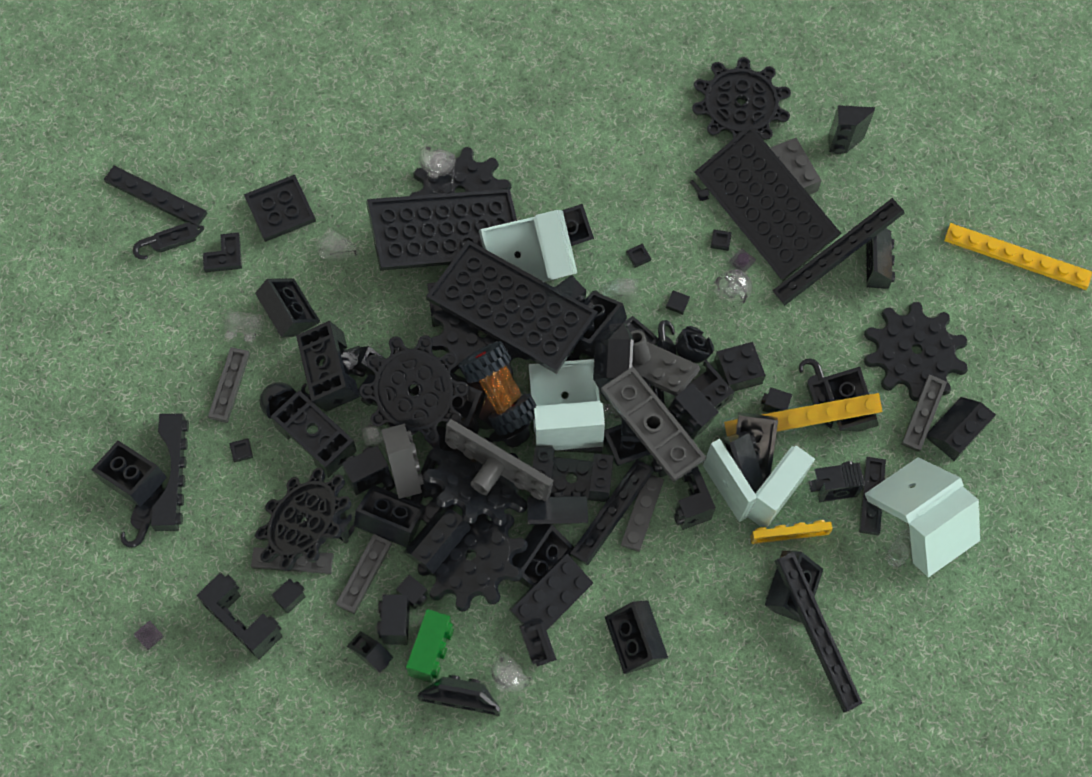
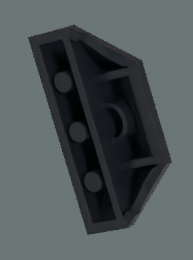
M626 323L609 325L595 340L593 380L600 391L603 386L632 367L634 340ZM602 393V395L604 396L605 400H606V401H609V400L606 398V396Z
M456 675L443 676L418 693V701L500 716V707L485 685L481 684V681L470 678L468 681L460 680V677Z

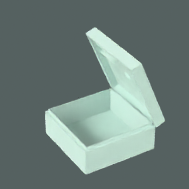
M554 210L538 214L535 217L479 230L484 249L543 282L577 273L564 214L561 210ZM516 251L520 252V258L514 256Z
M594 359L565 361L557 374L538 363L529 364L531 396L537 405L534 408L535 419H533L536 447L553 448L555 450L603 447L605 427L603 403H600L599 388L593 380ZM562 392H568L569 396L567 399L561 397Z
M720 439L711 443L703 467L739 522L748 517L760 527L767 528L803 481L815 458L798 446H791L756 494Z
M919 457L865 493L868 502L909 524L913 564L927 577L933 575L980 541L979 500L963 487L961 477Z

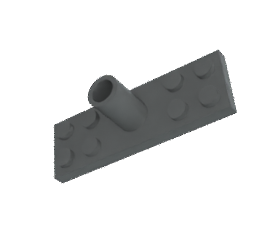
M635 330L630 332L634 340L632 367L636 369L646 383L677 396L700 371L699 365L647 342L642 331Z
M631 367L601 388L602 393L673 482L706 460L703 452L634 367Z
M452 419L449 420L446 425L445 434L447 445L452 449L460 450L467 458L475 459L483 464L471 482V486L477 492L487 495L500 475L512 481L517 488L530 492L534 498L547 501L551 493L553 479Z

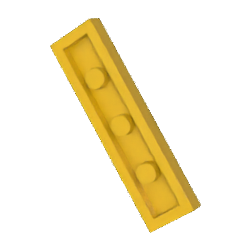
M818 520L813 522V524L807 525L801 522L790 527H786V525H778L773 529L759 527L752 532L750 537L751 543L757 544L830 535L833 528L831 522Z

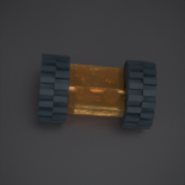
M501 341L491 343L475 351L458 365L468 383L477 381L481 383L495 408L488 415V420L499 436L511 433L535 419L534 408L537 406L531 394L522 395L519 387L513 380L509 369L506 367L511 358Z

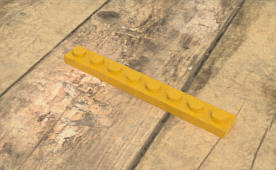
M950 223L944 239L945 242L1087 290L1091 280L1092 271Z
M875 393L762 415L778 417L777 431H783L883 411L880 395ZM737 419L725 421L727 437L736 433Z

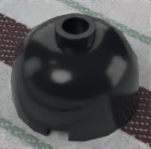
M687 326L683 329L675 342L678 355L695 364L708 359L714 351V345L709 337L706 339L702 336L703 331L693 326Z
M272 383L260 395L259 403L261 410L271 419V416L297 392L287 383Z

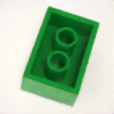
M430 609L426 610L406 666L410 677L432 683L434 678H438L441 667H439L440 659H445L448 649L446 647L447 639L451 640L454 633L451 616Z

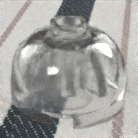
M424 146L421 149L419 161L422 169L428 173V177L438 179V176H446L453 171L457 157L454 158L455 155L438 148L431 151V147Z
M739 269L724 271L714 282V284L716 283L715 293L725 304L729 301L734 305L733 307H739L751 296L752 282L749 276Z
M502 653L498 655L491 669L492 678L496 682L494 686L503 693L506 690L512 693L523 690L530 683L533 676L529 671L527 674L522 672L523 666L508 655L503 657Z

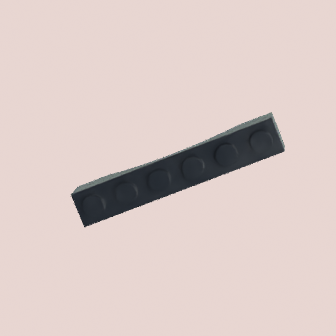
M183 413L159 414L158 433L168 447L171 457V472L165 491L152 506L151 526L154 531H179V525L183 523V514L180 513V506L184 505V494H181L182 487H185L183 468H186L187 465L184 450L188 449V440L185 438V432L189 431V421L185 419Z

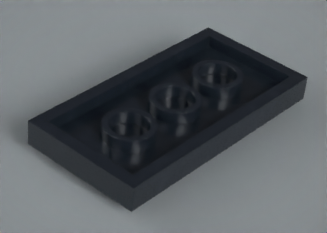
M564 554L509 611L522 625L540 618L544 622L546 630H548L593 582L568 554Z

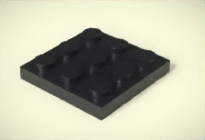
M295 174L244 194L265 242L316 222V218Z

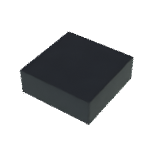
M714 229L710 248L729 251L732 232Z
M643 243L626 251L634 268L651 261V257Z
M673 290L666 309L683 315L690 296Z
M249 438L229 443L234 463L253 458Z

